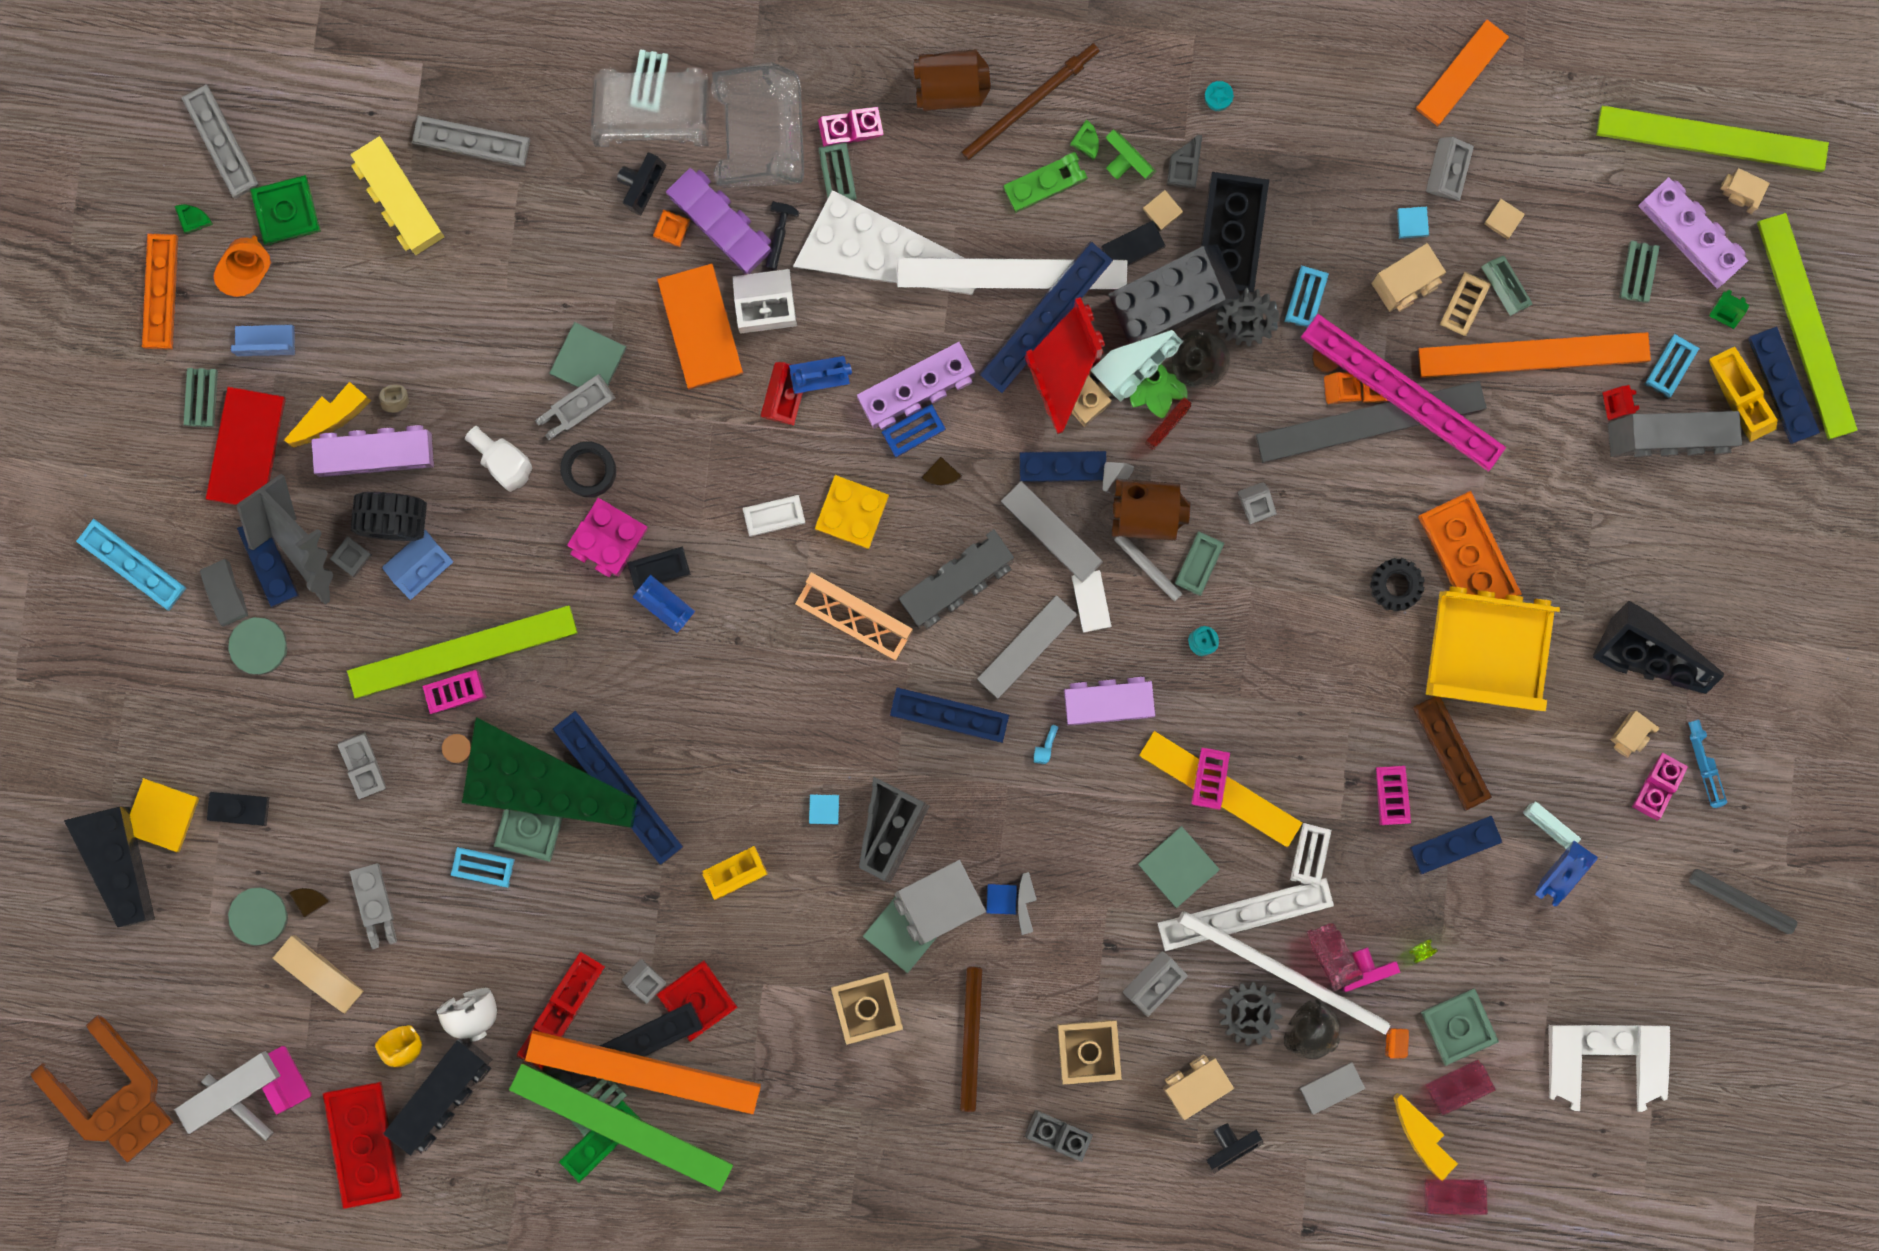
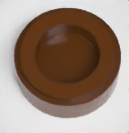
M1314 350L1312 363L1318 371L1330 373L1337 369L1339 365L1318 350Z

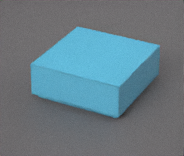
M1427 207L1398 208L1399 239L1429 236Z
M810 795L809 824H839V795Z

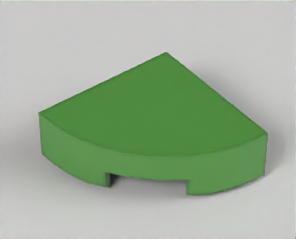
M1086 120L1070 145L1092 160H1095L1099 149V139L1094 126Z

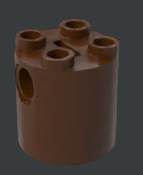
M976 49L939 54H919V59H914L915 79H921V87L916 88L917 108H923L924 112L937 109L950 110L982 106L991 89L989 65Z
M1116 479L1115 496H1120V498L1114 497L1113 515L1114 518H1118V520L1113 519V537L1176 541L1178 529L1184 524L1189 525L1190 501H1187L1181 494L1180 483Z

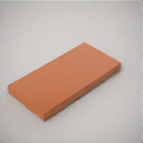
M713 264L658 278L659 288L688 390L743 375Z
M1471 491L1418 516L1453 587L1467 588L1466 594L1477 595L1478 590L1494 592L1495 598L1505 599L1506 595H1522Z

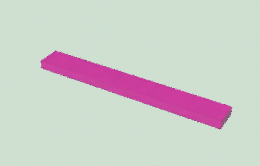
M1320 314L1316 315L1301 336V339L1486 471L1489 472L1506 449L1503 444Z

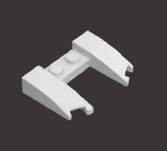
M1549 1025L1550 1099L1554 1100L1558 1095L1572 1102L1570 1109L1580 1111L1582 1055H1636L1637 1111L1643 1112L1647 1110L1646 1103L1660 1096L1663 1101L1667 1100L1670 1026Z

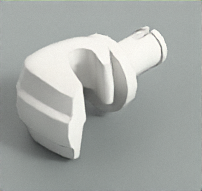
M474 426L467 433L465 440L483 454L480 464L488 468L490 474L507 491L512 492L526 484L532 471V465L528 457L503 438L494 442L478 426Z

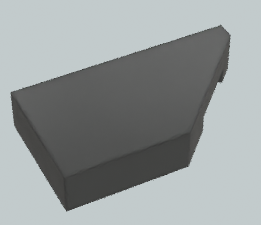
M1202 135L1195 136L1189 143L1171 155L1167 185L1196 188Z

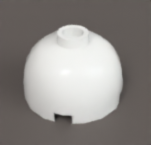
M478 988L463 993L464 998L458 1001L452 998L436 1010L439 1021L448 1034L459 1039L469 1038L471 1042L480 1040L487 1035L486 1030L494 1024L497 1015L496 1002L489 988Z

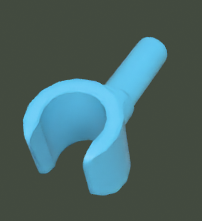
M1051 726L1044 748L1035 747L1034 763L1046 764L1049 762L1052 743L1059 728L1058 726Z

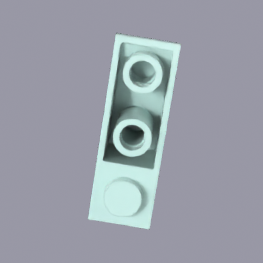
M1173 330L1111 350L1091 369V372L1121 402L1124 398L1130 397L1145 378L1151 377L1166 358L1172 357L1178 351L1183 341Z

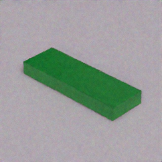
M624 1100L615 1106L641 1119ZM591 1130L559 1163L580 1183L619 1143Z

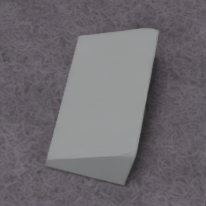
M1454 137L1440 138L1426 192L1460 201L1474 146Z
M1162 951L1124 989L1123 993L1149 1017L1188 975L1171 957Z

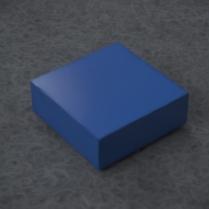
M988 884L986 913L1016 915L1017 885Z

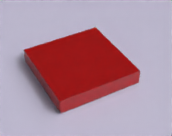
M705 960L656 994L668 1012L690 1002L693 1003L704 1028L687 1036L690 1042L738 1008Z

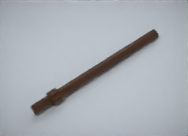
M1092 43L1078 56L1073 55L1069 58L1061 70L961 151L963 156L970 160L1071 75L1076 76L1084 69L1083 65L1100 52L1098 47Z

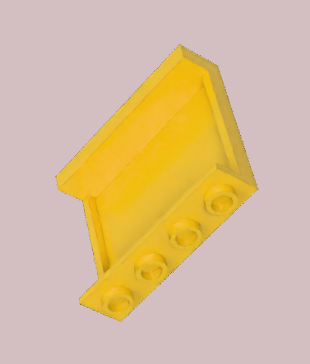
M1450 586L1449 591H1440L1426 695L1546 711L1547 700L1543 699L1554 612H1560V607L1551 606L1552 601L1534 599L1533 604L1525 603L1522 596L1506 595L1505 599L1495 598L1494 592L1478 590L1477 595L1466 594L1467 588Z

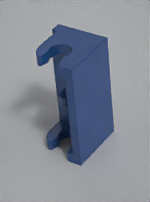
M1573 841L1541 879L1535 895L1543 899L1549 894L1554 899L1552 905L1558 906L1562 899H1565L1597 861L1598 857L1576 841Z

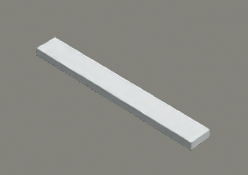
M898 258L897 287L1050 289L1075 259ZM1113 260L1090 289H1119L1127 285V260Z
M1182 911L1177 919L1180 924L1386 1035L1390 1028V1023L1385 1019L1197 917Z

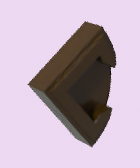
M940 457L921 479L931 485L944 486L957 482L962 478V475Z
M300 888L289 892L303 917L309 916L330 902L323 893L314 889Z

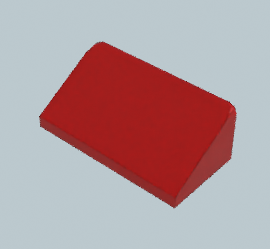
M776 362L771 374L761 417L794 426L803 392L794 394L789 368L791 364Z

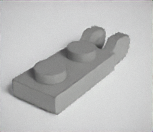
M598 374L552 405V409L535 421L538 426L543 425L557 415L562 424L548 431L545 436L549 441L563 431L570 430L615 399V396L601 375Z
M379 863L349 871L363 925L366 927L372 949L379 948V937L375 925L383 922L389 944L397 943L392 922L394 917Z

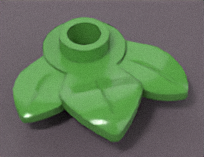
M1160 364L1156 371L1159 374V379L1152 381L1149 377L1145 378L1130 396L1132 407L1147 404L1154 415L1163 419L1171 407L1172 399H1187V388L1179 376L1168 373L1167 369Z

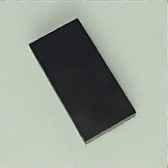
M1153 221L1101 246L1103 252L1111 259L1127 260V266L1166 247Z
M683 546L627 562L635 591L642 586L650 575L661 583L691 575Z

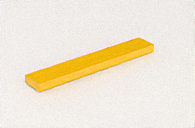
M1154 731L1139 757L1189 788L1194 789L1199 758ZM1204 768L1203 774L1219 777L1220 771ZM1226 776L1221 807L1288 848L1302 822ZM1202 780L1201 785L1218 787L1217 782ZM1200 791V794L1206 798H1216V794Z

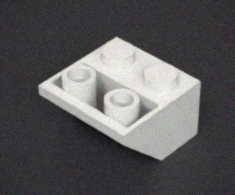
M790 269L733 276L734 301L740 334L797 326Z

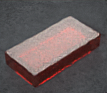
M1184 397L1146 440L1145 445L1152 451L1153 449L1155 450L1190 410L1192 403Z

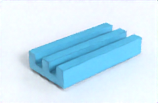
M1301 265L1285 322H1292L1295 325H1302L1308 328L1317 315L1329 273ZM1306 273L1310 277L1298 317H1295L1293 312ZM1319 277L1321 280L1309 320H1305L1303 318L1315 278Z
M1674 334L1644 385L1654 388L1658 393L1661 392L1668 399L1671 398L1700 348ZM1675 344H1680L1659 382L1654 381ZM1687 348L1690 352L1669 388L1664 387L1684 350Z
M457 847L451 876L509 888L515 859ZM464 854L506 863V869L461 860V857ZM459 866L502 874L504 878L503 880H498L458 870Z

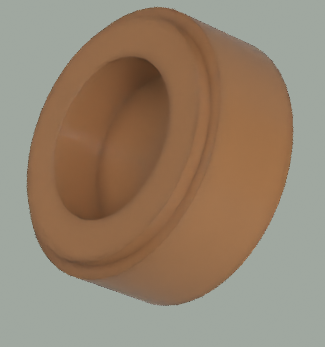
M453 734L444 740L442 753L448 761L462 763L470 756L471 742L467 737Z

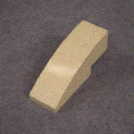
M296 935L291 936L273 957L283 968L344 1014L364 992L321 954H317Z

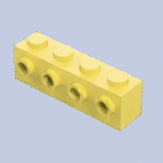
M380 136L350 154L355 161L351 167L360 180L365 177L370 187L366 189L375 204L379 201L382 203L385 211L381 212L390 227L396 225L401 234L396 237L405 251L411 249L417 255L444 238L443 233Z

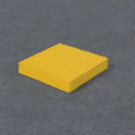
M143 778L130 812L134 837L175 852H180L199 797Z

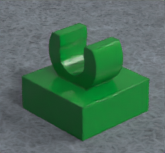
M1727 290L1722 293L1712 307L1709 316L1735 329L1746 314L1749 304L1745 303L1746 299L1744 297L1738 299L1731 295V290Z

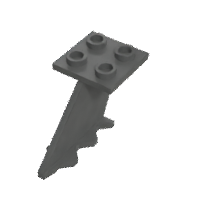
M280 474L236 505L248 546L251 550H254L273 536L306 580L308 590L315 592L321 602L327 604L330 602L329 585L333 578V573L329 569L323 568L328 555L327 551L317 547L322 533L319 529H316L308 535L295 522L296 515L284 475Z

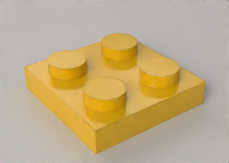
M835 475L815 530L869 549L889 495Z

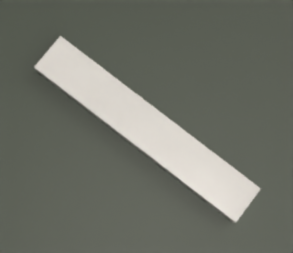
M1324 878L1321 879L1319 887L1309 883L1192 913L1191 915L1226 934H1232L1333 907L1334 904L1327 879ZM1179 917L1157 923L1165 951L1209 940L1177 921Z

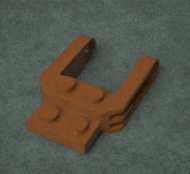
M97 1015L86 1026L93 1037L130 1078L131 1083L129 1085L123 1086L91 1115L64 1082L60 1083L44 1067V1063L31 1073V1077L84 1140L109 1141L128 1163L174 1122L155 1101L158 1090V1079L112 1025L104 1017Z

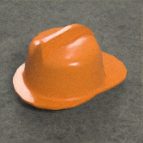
M253 235L251 238L244 237L234 240L217 264L214 271V282L218 289L226 295L239 297L252 293L268 271L271 264L270 255L261 243L258 242L257 236Z

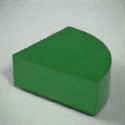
M187 204L175 206L185 234L213 225L209 216L201 209Z

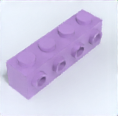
M1668 177L1638 206L1718 289L1748 262L1745 257L1746 253L1737 243L1732 244L1726 238L1725 230L1717 222L1712 223L1705 216L1706 211L1698 202H1692L1685 195L1686 190L1678 181H1672Z
M957 342L857 394V399L873 429L880 427L883 430L896 423V417L904 413L906 416H910L921 410V404L929 400L935 403L947 396L946 391L954 387L960 390L973 382L971 378L975 377V371L960 342Z
M421 425L407 426L406 431L395 432L394 428L377 429V434H366L364 430L349 431L348 436L337 437V433L319 434V439H312L314 474L318 477L434 467L432 434L427 429L423 430Z

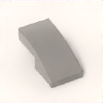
M366 732L338 742V748L347 766L348 776L358 799L386 789Z
M1029 872L1022 874L1018 891V918L1022 935L1033 932L1026 903L1037 900Z

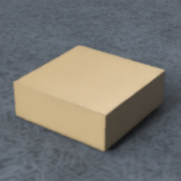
M1166 190L1143 207V211L1160 231L1183 214L1181 208Z
M1500 199L1484 225L1504 238L1509 239L1525 214Z

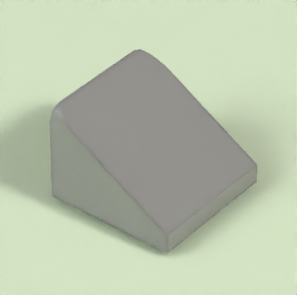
M1105 462L1102 490L1115 495L1116 479L1128 480L1134 470V466L1127 463Z
M1264 482L1238 491V496L1249 524L1277 514L1270 490Z
M640 959L622 978L624 984L646 1004L666 985V981L643 959Z

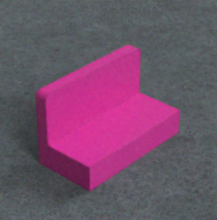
M281 1046L268 1053L281 1076L262 1088L276 1115L285 1112L312 1095L286 1046Z

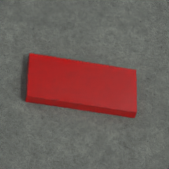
M227 387L206 500L237 505L270 482L286 400L284 396Z
M382 1081L323 1093L343 1209L401 1198L402 1193L393 1142L383 1134L389 1127Z

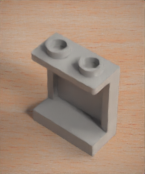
M960 860L894 893L896 897L893 900L898 913L901 916L905 915L910 925L907 926L910 937L914 942L918 941L920 945L986 912Z

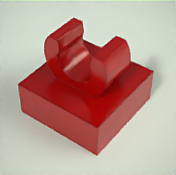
M1630 385L1602 392L1608 420H1616L1635 414L1640 409L1639 405L1634 406L1632 396L1636 395V391L1631 390Z

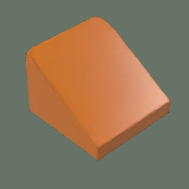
M1336 372L1324 377L1327 404L1362 401L1360 380L1349 372Z
M1388 1029L1386 1033V1057L1407 1058L1408 1029Z

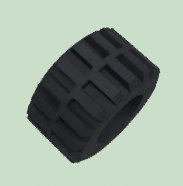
M358 493L354 495L351 531L360 536L384 540L416 541L424 538L427 502L418 497L396 493Z

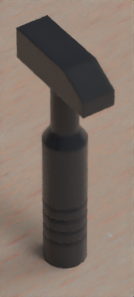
M772 201L770 210L781 215L778 227L774 230L770 247L771 252L767 259L766 268L777 270L786 234L787 216L799 217L800 213L792 205Z

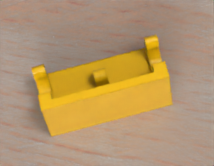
M755 846L702 871V875L714 900L769 875Z

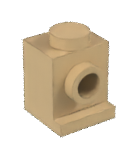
M1738 168L1732 175H1726L1720 189L1724 191L1723 195L1729 197L1728 200L1732 204L1740 207L1746 205L1748 206L1746 212L1752 214L1758 209L1770 183Z
M1632 711L1610 740L1616 744L1614 749L1628 758L1636 750L1640 752L1650 740L1647 736L1648 733H1656L1659 727L1638 711Z

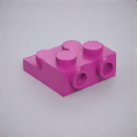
M597 498L567 546L572 549L570 555L583 563L589 559L597 564L595 570L609 578L612 573L619 577L648 527L602 499Z

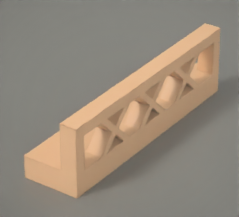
M812 572L806 581L805 588L795 603L800 608L895 661L913 632V629ZM811 588L823 594L825 605L813 608L804 603ZM827 596L836 602L828 603ZM840 604L846 606L851 619L840 622L832 618L830 607ZM826 608H827V612H828V615H829V616H827L826 614H824V613H822V612H820V611H818V610H822V609H826ZM852 610L855 611L856 613L862 615V616H858V617H855V618H854V617H853V614H852ZM865 618L871 620L876 633L866 636L859 634L855 621ZM852 622L854 630L845 626L844 624ZM877 624L887 630L879 632ZM892 632L902 638L894 653L883 647L880 635ZM876 636H877V639H878V643H879V644L875 643L874 641L870 640L869 638H873V637H876Z

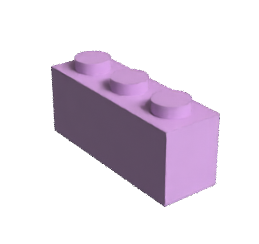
M1134 677L1127 679L1128 684L1116 685V680L1098 681L1099 686L1087 687V682L1070 684V689L1064 690L1067 726L1154 718L1152 681L1145 682V677Z

